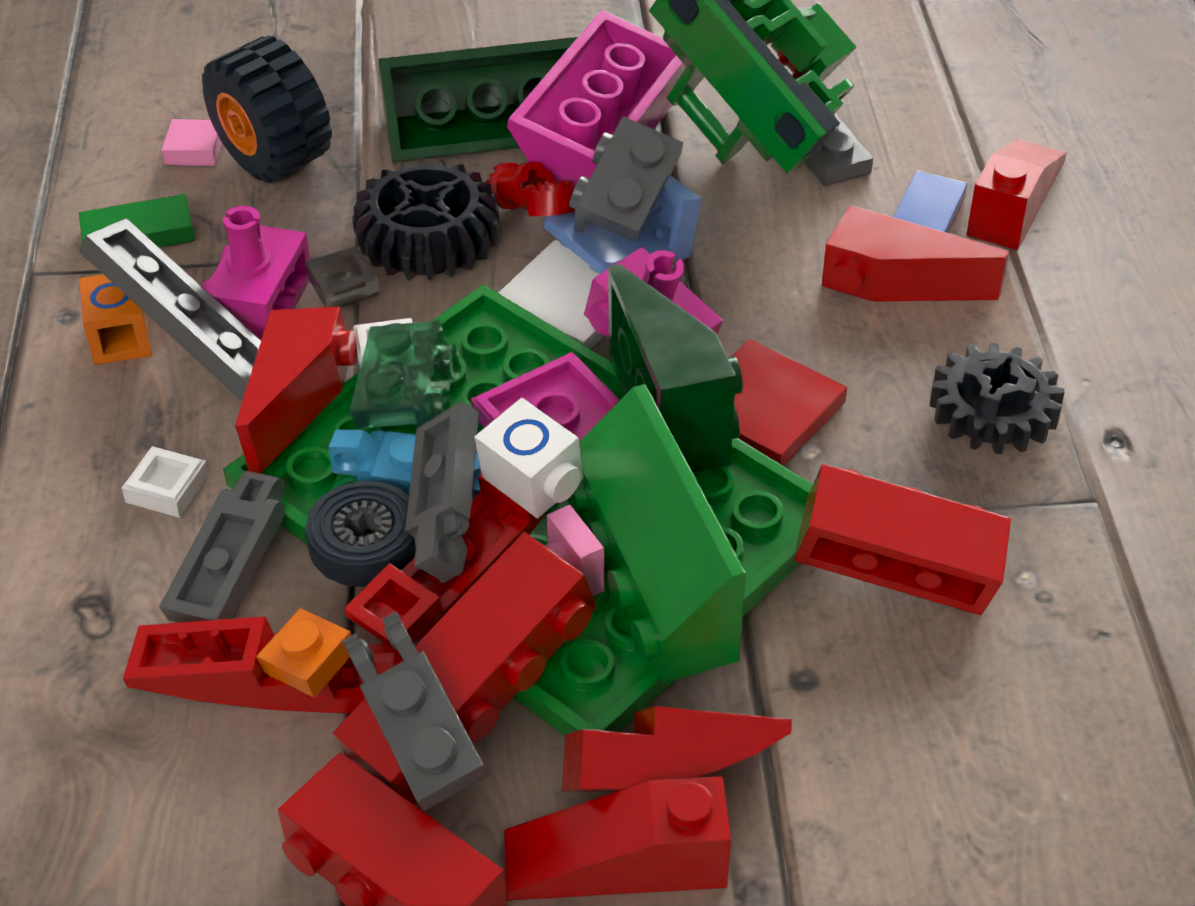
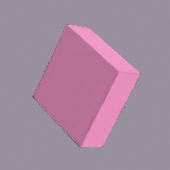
M172 119L161 149L164 164L215 166L222 142L211 120Z

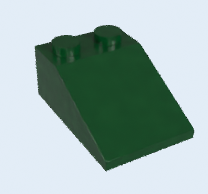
M621 264L608 266L609 358L624 395L633 387L646 384L692 473L730 466L732 439L739 438L740 435L739 418L734 406L735 395L741 394L743 390L742 373L736 357H727L716 332Z

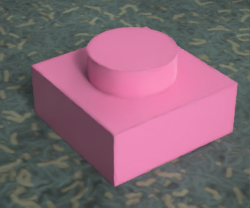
M571 505L547 514L548 544L544 546L585 575L592 596L605 591L604 547Z

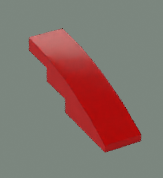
M266 616L139 625L123 676V681L128 688L200 702L265 710L352 713L365 699L360 685L364 684L351 658L347 660L315 698L265 674L256 656L277 634L273 632ZM385 643L368 644L375 658L374 665L379 674L395 667L403 659L398 650L395 651Z

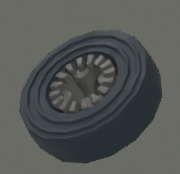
M358 481L340 485L321 496L309 511L305 526L306 544L313 565L330 580L345 586L366 587L389 563L402 570L415 557L416 552L414 537L405 532L409 495L402 489L385 482ZM366 529L375 530L374 534H368L365 538L359 537V541H356V536H362Z

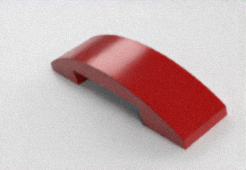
M480 473L478 480L481 492L473 499L470 519H468L470 525L467 532L461 535L468 547L462 574L443 583L424 570L415 568V557L402 570L389 563L344 608L346 617L394 649L384 632L385 624L382 619L396 611L412 641H417L436 625L524 531L530 535L545 513L537 519L482 477V473Z

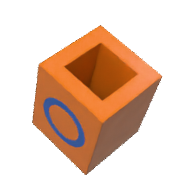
M103 274L79 278L83 325L94 365L152 356L148 315Z

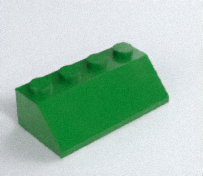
M646 384L635 386L579 441L584 479L580 481L575 492L568 498V502L577 514L583 513L587 521L586 526L604 547V560L609 568L608 584L613 601L619 610L628 609L632 618L631 634L636 651L641 660L651 658L663 684L739 662L746 572Z

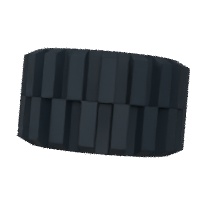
M270 35L262 36L205 65L204 73L202 74V91L211 123L229 154L254 178L259 181L272 182L324 155L329 150L332 128L324 96L309 68L295 51H292L281 39L277 40L274 36Z

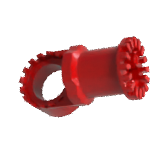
M530 161L520 165L514 162H502L500 165L493 167L495 172L489 175V180H486V183L491 184L492 192L496 198V205L501 207V209L514 210L522 207L528 210L530 217L559 215L576 211V209L569 207L574 191L573 180H567V182L566 180H561L560 183L558 180L554 181L551 171L546 169L540 162Z

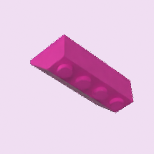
M601 10L508 119L507 128L529 162L542 163L546 169L551 171L554 181L558 180L560 183L561 180H566V182L567 180H573L575 189L582 176L591 178L597 166L592 163L596 147L605 132L611 135L614 134L622 116L652 129L657 127L672 107V104L666 97L686 66L665 43L662 37Z

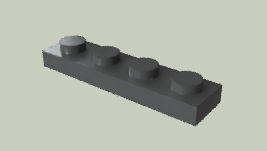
M127 218L86 235L79 252L226 386L227 389L243 401L261 340Z

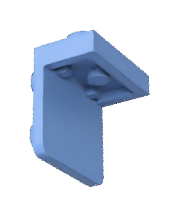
M670 176L637 242L591 222L584 234L574 230L575 212L545 216L543 227L556 237L560 244L569 248L589 264L593 271L600 274L606 271L608 266L615 265L640 247H643L649 254L659 250L673 252L676 254L674 261L687 259L691 255L702 198Z

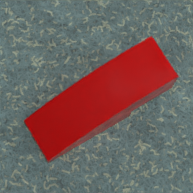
M660 706L635 712L634 734L589 729L565 734L561 792H614L649 780L694 778L713 773L756 755L791 734L792 719Z

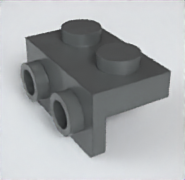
M622 116L613 135L607 132L602 135L592 159V163L597 166L591 178L582 176L573 191L569 207L576 209L573 229L584 234L591 222L637 242L682 153L684 142Z

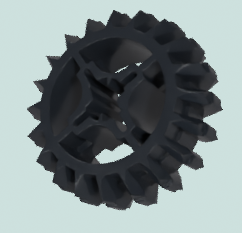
M423 159L419 165L408 166L401 162L399 170L383 169L380 179L372 178L366 180V190L357 193V202L353 207L354 215L352 216L353 230L356 233V241L360 247L361 255L369 257L372 267L384 266L388 276L404 272L408 281L416 275H426L429 281H431L433 275L441 273L452 278L456 268L472 270L474 260L487 259L488 249L495 246L498 235L497 224L500 222L499 206L496 205V198L492 192L491 184L482 182L480 173H467L464 164H458L451 168L447 167L444 160L439 161L436 165L425 164Z

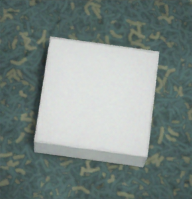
M152 446L122 487L125 503L180 518L209 477L207 462Z

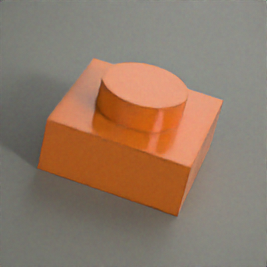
M300 608L256 657L265 674L315 698L350 658L343 640L352 634L349 630Z

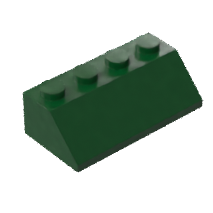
M578 37L379 58L378 72L392 163L520 148L507 128L508 119Z

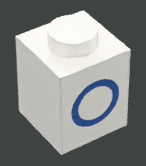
M520 398L474 436L482 477L537 519L556 502L561 503L567 500L575 492L580 481L584 479L579 438L523 398Z

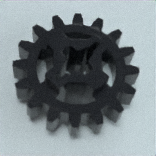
M991 343L989 351L981 353L974 345H968L965 358L951 352L947 355L946 366L937 365L934 381L932 382L929 406L936 408L934 417L936 424L950 423L948 436L951 439L959 438L964 434L971 437V449L976 450L983 442L992 444L995 454H1002L1004 445L1012 443L1017 450L1024 452L1027 451L1029 438L1043 444L1047 440L1049 429H1057L1065 393L1064 388L1056 386L1058 379L1056 371L1041 372L1043 364L1041 357H1035L1028 361L1022 359V348L1015 347L1010 353L1001 352L997 343Z

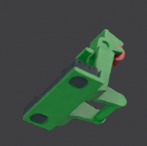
M656 0L650 8L649 12L665 30L663 40L686 66L666 98L672 106L679 105L718 151L715 157L721 164L736 155L749 141L766 162L774 158L786 174L806 162L811 154L817 150V147L840 124L834 114L843 105L841 100L854 88V84L848 78H845L828 89L823 81L857 47L819 2L811 7L798 9L791 0ZM772 43L771 47L777 53L779 59L776 58V56L770 51L767 45ZM784 66H787L791 70L792 75L787 71V69ZM704 78L708 80L739 117V121L731 134L694 91Z

